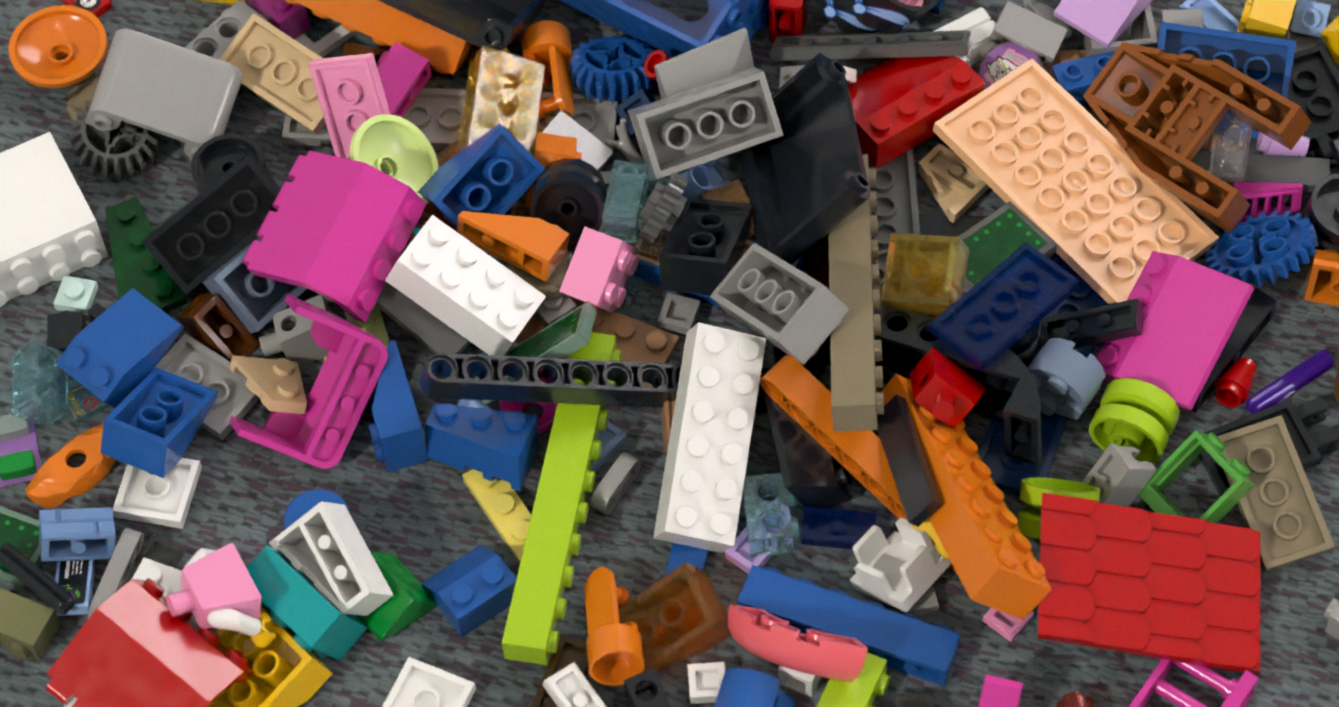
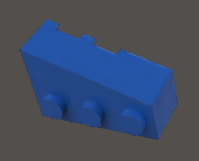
M434 403L425 422L428 458L462 471L469 467L483 472L484 479L493 482L496 478L511 483V489L521 492L539 451L537 415L490 410L483 407L457 406L450 403Z

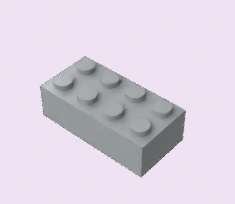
M755 67L628 111L647 173L656 180L669 176L674 172L677 173L783 136L763 70Z
M756 243L751 245L709 296L736 321L760 337L766 338V341L805 365L810 357L817 353L819 346L839 326L842 318L850 310L825 285Z

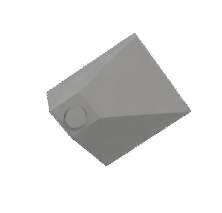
M742 28L655 65L654 68L661 99L753 68L754 63L748 31Z

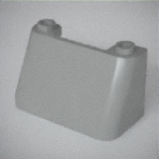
M119 29L114 34L85 123L92 125L97 130L106 132L117 129L121 121L174 138L185 142L184 152L192 161L195 152L203 143L215 136L224 135L240 88L243 73L236 66L135 30Z

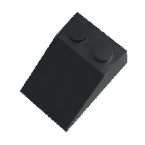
M686 197L688 200L684 205V209L673 225L659 254L661 290L710 296L743 255L753 212V204Z

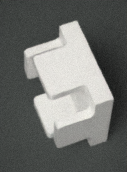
M899 518L895 523L899 532L894 531L887 540L881 528L873 525L853 546V552L858 560V564L854 567L856 573L850 579V582L855 590L907 613L947 569L951 561L940 555L925 531H918L912 527L908 520Z

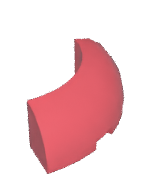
M729 604V630L733 639L748 652L783 667L829 679L853 682L859 676L865 662L868 647L856 638L814 629H807L806 635L801 634V630L788 626L789 621L776 617L764 609Z

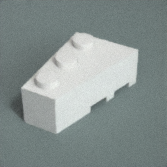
M321 501L269 542L275 550H280L292 561V566L306 574L314 582V586L343 614L367 616L393 596L390 587L345 505Z

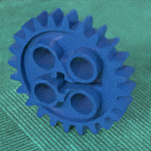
M1275 210L1270 216H1266L1263 211L1259 214L1258 218L1254 219L1251 215H1248L1246 222L1242 223L1239 221L1231 233L1223 229L1224 235H1217L1219 237L1218 242L1211 246L1209 251L1204 252L1205 263L1208 268L1248 284L1256 283V286L1261 288L1264 281H1269L1273 285L1277 277L1280 276L1287 279L1289 278V271H1301L1299 264L1310 263L1308 256L1316 254L1315 247H1318V242L1313 224L1310 223L1308 217L1303 219L1301 213L1292 216L1291 211L1288 210L1279 215L1278 210Z

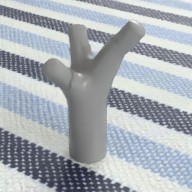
M621 118L620 125L616 126L619 140L607 139L605 145L620 150L632 167L636 169L644 163V160L630 139L626 127V119Z

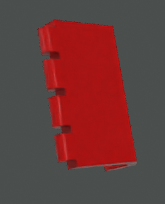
M147 578L146 581L131 579L96 608L47 672L52 679L45 689L65 706L76 697L77 700L72 707H210L233 684L246 683L254 671L246 665L248 659L241 652L233 647H230L228 650L218 642L221 637L212 628L204 629L199 627L190 618L193 615L191 611L173 617L168 609L166 598L163 596L165 590L158 583L150 578Z

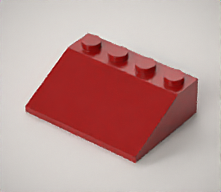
M956 56L890 58L856 78V83L847 84L862 154H868V161L877 170L936 135L932 131L935 122L982 92L985 87V81L964 60Z

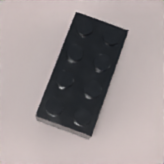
M250 151L143 238L142 243L183 292L188 294L258 237L257 233L268 212H277V209L272 205L281 188Z

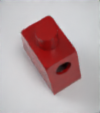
M933 347L910 372L913 399L934 415L936 419L952 429L977 404L986 388Z

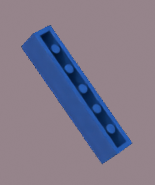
M752 565L737 601L738 606L764 609L776 617L789 621L788 626L801 630V634L806 635L807 629H814L856 638L868 647V653L886 659L888 668L944 687L959 650L961 634L954 632L952 628L946 625H932L920 621L913 614L905 612L899 614L885 609L877 602H863L851 598L844 591L837 589L830 591L816 586L808 579H794L782 575L780 571L772 567L761 568Z

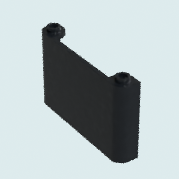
M378 0L489 52H500L505 49L539 15L545 0Z
M818 53L772 95L783 136L741 150L750 204H753L752 217L757 244L790 265L870 198V184L866 176L845 77L846 70L839 61L835 59L830 60L821 53Z

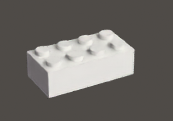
M434 215L430 217L399 257L385 279L387 283L485 353L496 356L505 355L546 297Z

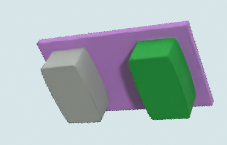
M19 412L0 416V488L31 481L42 467L33 413Z

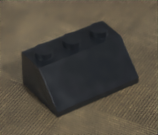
M767 394L764 395L785 488L811 514L850 501L848 486L852 485L849 472Z

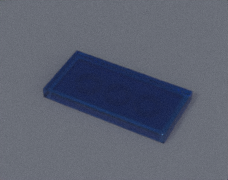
M1025 242L930 323L929 332L980 371H983L1079 288V280Z

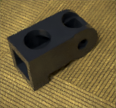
M655 668L624 680V693L632 707H671Z

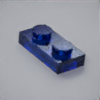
M805 506L801 544L853 550V546L873 525H876V513Z

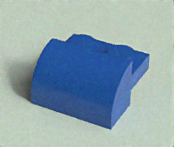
M732 668L724 672L714 707H795L797 700L779 689L781 681L769 674L746 668Z

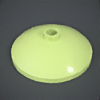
M376 115L363 122L356 129L352 137L349 151L350 160L367 163L410 186L428 204L418 191L439 169L433 147L426 136L414 124L396 115Z

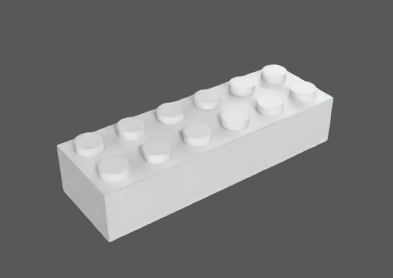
M699 322L687 331L654 539L719 553L734 547L766 338Z

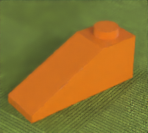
M461 211L458 215L457 233L481 250L547 282L567 255L570 233L540 218Z

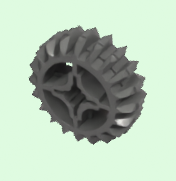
M87 101L85 105L86 111L78 110L76 114L77 121H72L70 143L73 145L72 151L74 156L79 157V164L82 167L89 166V172L92 175L101 171V176L104 180H106L110 173L114 174L118 181L121 178V173L125 172L132 178L134 176V168L144 172L146 169L145 162L153 163L155 160L154 153H157L160 149L159 141L161 134L138 126L136 127L142 133L135 132V129L128 127L124 121H121L117 129L106 132L97 130L92 125L85 123L91 105ZM89 140L96 141V145L103 146L105 153L96 149Z

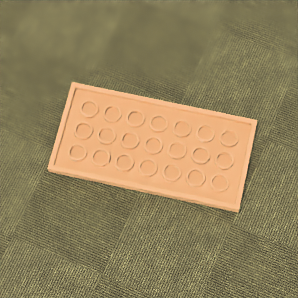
M1030 59L934 123L932 131L1005 203L1010 201L1057 244L1056 253L1108 304L1119 303L1128 299L1152 251L1177 255L1194 261L1218 242L1219 237L1179 198L1144 175L1124 151L1117 139L1033 59Z

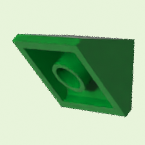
M370 551L393 596L369 615H357V617L382 642L437 607V604L421 583L394 554Z

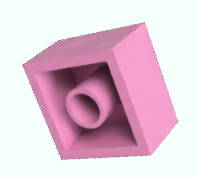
M584 227L559 292L585 303L589 301L592 306L613 313L616 307L620 308L624 302L627 292L624 286L628 276H632L637 269L639 263V256H636L638 249L620 239Z

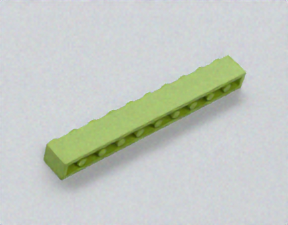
M591 332L588 344L570 354L568 359L622 361V350L617 349L616 335ZM574 379L576 383L585 385L580 379ZM608 380L610 384L616 386L615 381ZM557 404L502 639L504 659L548 666L550 653L557 652L560 632L556 631L558 620H564L567 608V599L563 598L565 587L571 588L574 577V566H570L572 555L578 556L581 546V534H577L580 523H586L588 515V503L584 502L586 492H593L595 471L591 470L593 461L599 462L601 457L602 440H598L600 430L606 431L608 426L609 410H605L606 405Z

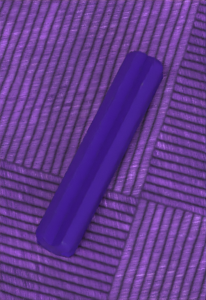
M1320 350L1249 397L1245 404L1246 409L1253 414L1277 405L1331 369L1335 362L1333 356L1327 350Z

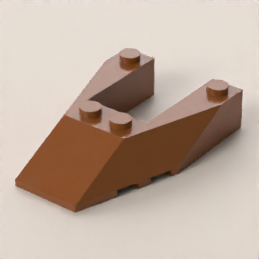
M1125 42L1121 43L1083 95L1091 108L1144 175L1176 196L1197 213L1231 233L1251 205L1238 189L1191 162L1226 113L1236 117L1290 150L1293 149L1312 123L1301 106L1221 60L1195 58L1194 55L1185 53L1180 55L1166 53L1158 48Z

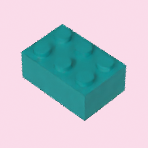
M266 545L247 567L262 597L261 606L263 604L271 610L269 617L283 629L288 627L296 634L293 637L294 641L306 651L311 652L312 650L323 659L327 655L336 660L341 659L368 627L355 615L343 614L314 586V582L306 574L298 571L291 565L292 561Z

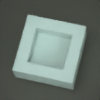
M64 275L53 303L55 309L60 311H82L83 315H88L87 310L91 308L98 290L97 281Z

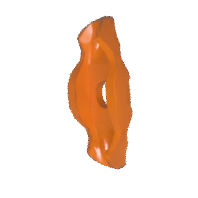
M103 423L77 435L61 450L52 455L38 470L25 489L27 497L45 508H55L67 499L82 495L99 484L110 472L116 459L100 453ZM73 454H84L86 460L81 466L72 468L67 465L68 458Z

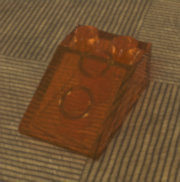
M687 562L618 609L619 622L621 624L629 621L637 624L642 640L643 672L652 668L659 672L708 651L731 635L728 627V614L707 573Z

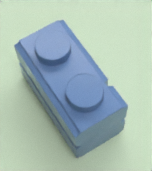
M112 507L39 510L41 562L111 559L115 550V525Z

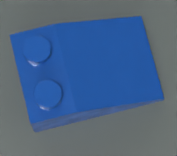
M499 123L440 166L418 193L457 230L458 215L461 211L505 215L542 174L545 168Z
M132 288L79 332L55 364L101 401L116 408L152 372L184 326L136 289Z
M395 340L389 341L387 345L388 357L379 377L371 409L374 423L368 425L377 462L384 461L387 472L429 461L422 426Z
M156 367L104 419L100 453L119 462H124L144 470L149 474L164 478L183 457L214 404L218 391Z

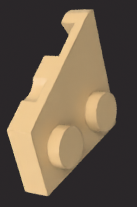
M940 143L919 162L918 172L952 223H955L990 188L956 153Z
M232 355L229 366L230 370L233 373L241 372L247 378L245 386L260 398V402L269 411L295 414L305 413L307 400L298 361H290L284 358L267 359Z

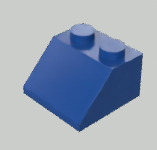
M479 545L421 583V585L435 600L439 610L462 638L511 605L517 578L497 553Z

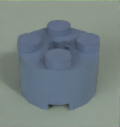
M1062 338L1049 339L1037 353L1028 369L1037 385L1041 412L1047 416L1056 413L1078 420L1100 390L1106 374L1095 356L1090 353L1086 358L1073 349L1076 343Z

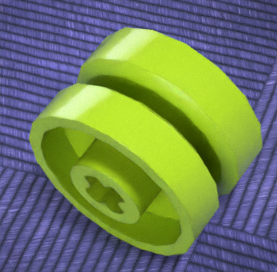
M1115 379L1105 389L1101 398L1100 408L1096 410L1091 420L1089 434L1103 451L1111 443H1116L1117 446L1135 447L1141 452L1134 459L1140 462L1146 461L1155 464L1164 454L1169 435L1173 433L1178 422L1180 410L1177 403L1166 392L1155 385L1138 379Z
M1045 477L1024 478L1021 482L1020 500L1032 507H1026L1018 511L1017 526L1022 535L1040 539L1042 493L1097 500L1099 503L1100 488L1065 479Z

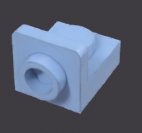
M1298 0L1291 31L1321 38V32L1326 28L1331 4L1312 0Z

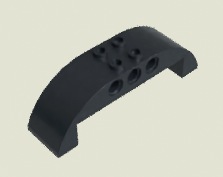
M881 305V310H874V314H881L882 335L875 336V340H881L882 361L876 362V366H882L884 383H888L895 374L910 380L911 370L933 347L986 387L972 410L1004 419L1005 456L1039 465L1042 459L1040 397L1037 385L1029 369L1014 352L992 337L961 326L958 323H950L930 317L924 313H916L889 305ZM830 334L819 346L817 353L810 357L805 365H803L817 380L826 365L831 366ZM773 345L776 364L782 357L788 354Z

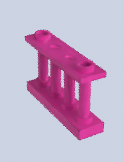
M1159 659L1161 660L1129 707H1145L1155 692L1179 707H1208L1164 680L1174 664L1223 693L1222 698L1225 701L1221 707H1245L1255 693L1259 677L1246 670L1239 681L1234 678L1230 681L1206 666Z

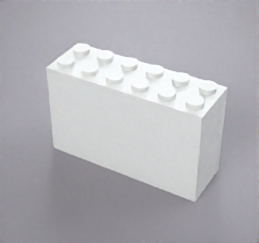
M50 132L0 153V307H2L7 301L15 297L32 294L40 286L52 281H61L64 275L69 276L70 273L83 267H93L102 259L108 257L97 221Z

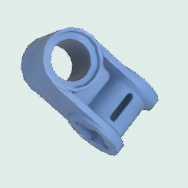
M717 158L689 168L681 174L682 177L688 179L681 196L710 200L726 192L734 184L724 176L717 164L719 161Z

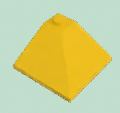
M261 606L260 618L257 619L260 622L264 618L271 619L269 617L270 612ZM272 619L273 626L269 632L275 633L277 637L265 648L257 646L249 635L238 631L218 629L216 632L221 637L218 642L228 650L230 647H233L241 652L248 659L246 665L254 672L246 683L233 684L210 707H299L307 702L333 673L312 652H308L298 645L293 639L294 635L287 628L283 629Z

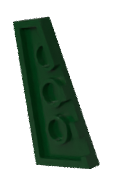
M137 196L105 209L118 298L120 299L129 290L134 288L164 312L187 304V298L183 290L142 243L143 238L153 229Z

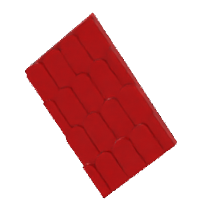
M1042 493L1039 563L1046 571L1045 577L1052 590L1037 605V638L1242 673L1247 670L1254 675H1259L1261 653L1260 532L1250 528L1209 523L1207 520L1098 503L1097 500Z

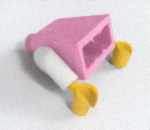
M234 543L218 550L199 549L181 571V591L166 596L167 606L173 617L192 611L201 628L214 627L238 631L249 635L252 641L262 648L267 647L277 637L275 633L269 632L273 626L271 619L264 618L261 622L257 619L260 618L262 597Z

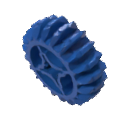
M615 34L613 37L607 38L602 35L598 40L591 38L588 43H581L578 49L573 50V57H571V63L569 64V74H571L573 87L578 89V94L587 95L589 100L597 98L600 103L604 101H611L613 104L615 101L624 102L640 89L649 93V89L655 87L656 80L646 76L644 73V63L650 53L655 50L650 49L649 44L641 43L638 38L629 39L628 35L623 38L616 37Z

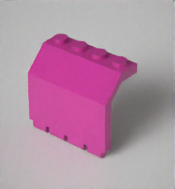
M309 150L307 156H298L288 175L293 182H284L272 205L277 209V212H268L257 233V236L262 240H253L242 262L248 266L247 269L255 276L310 289L337 303L354 320L365 323L386 284L385 279L399 259L427 204L410 186L367 163Z

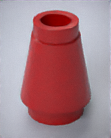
M1246 357L1239 358L1215 383V397L1219 403L1228 408H1236L1247 401L1257 370V365L1253 360Z

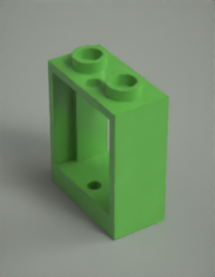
M1195 430L1156 470L1138 495L1155 513L1187 517L1163 491L1204 449L1233 478L1235 483L1199 519L1217 524L1255 484L1248 477L1251 473L1248 467L1238 458L1234 457L1231 460L1223 450L1226 448V445L1212 432L1207 435Z

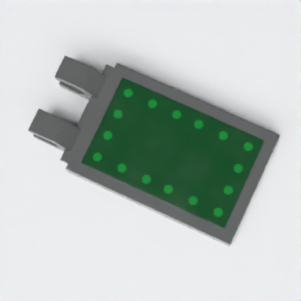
M1009 201L936 251L931 262L919 270L922 278L918 280V284L926 292H929L949 277L955 284L942 293V297L945 300L941 302V307L951 315L964 307L972 294L983 287L1006 282L1013 283L1056 253L1057 244Z

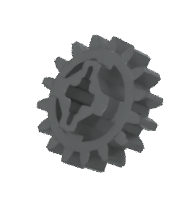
M674 172L665 186L659 182L656 183L638 215V218L644 221L638 232V238L652 244L660 231L668 235L688 200L681 196L688 179Z

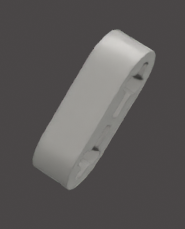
M623 452L596 487L590 501V506L605 515L610 514L639 474L642 465L641 460L627 452Z

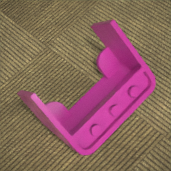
M287 294L285 302L295 313L313 320L310 328L313 341L318 346L329 350L307 398L305 413L272 412L264 428L231 415L229 423L238 436L315 467L328 469L334 467L341 460L385 366L388 353L385 345L377 337L336 314Z

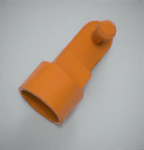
M544 20L533 23L524 30L521 37L524 65L543 87L550 85L549 77H552L554 97L534 102L533 112L540 119L547 117L548 113L558 109L570 116L575 111L571 76L569 74V64L571 63V57H573L570 32L565 25L557 21Z
M599 567L590 574L584 588L588 627L586 646L589 674L600 684L619 686L624 685L625 679L643 673L642 640L636 623L629 621L621 624L619 622L618 607L628 602V589L623 586L617 587L614 573L606 567Z

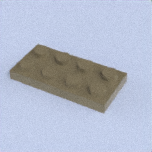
M1282 415L1217 436L1226 445V448L1223 450L1231 460L1234 457L1238 458L1251 471L1248 477L1255 486L1237 504L1246 527L1260 532V562L1265 573L1334 550L1335 545ZM1224 470V472H1225V474H1226V477H1227V479H1228V482H1229V484H1230V487H1231V486L1235 483V481H1234L1233 478Z

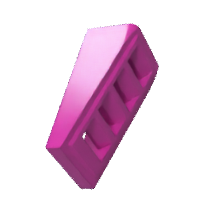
M1233 182V187L1238 189L1245 199H1251V206L1240 219L1242 223L1247 221L1248 215L1255 219L1263 211L1266 216H1270L1275 210H1278L1279 215L1288 210L1291 211L1292 216L1300 213L1302 183ZM1292 194L1291 206H1284L1285 195ZM1272 196H1278L1277 206H1271ZM1265 197L1264 205H1258V198Z

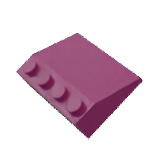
M1152 251L1126 300L1139 299L1143 304L1142 335L1104 342L1096 357L1106 374L1103 383L1107 386L1113 380L1121 378L1142 380L1166 392L1177 403L1178 407L1192 410L1254 287L1251 284L1183 257Z

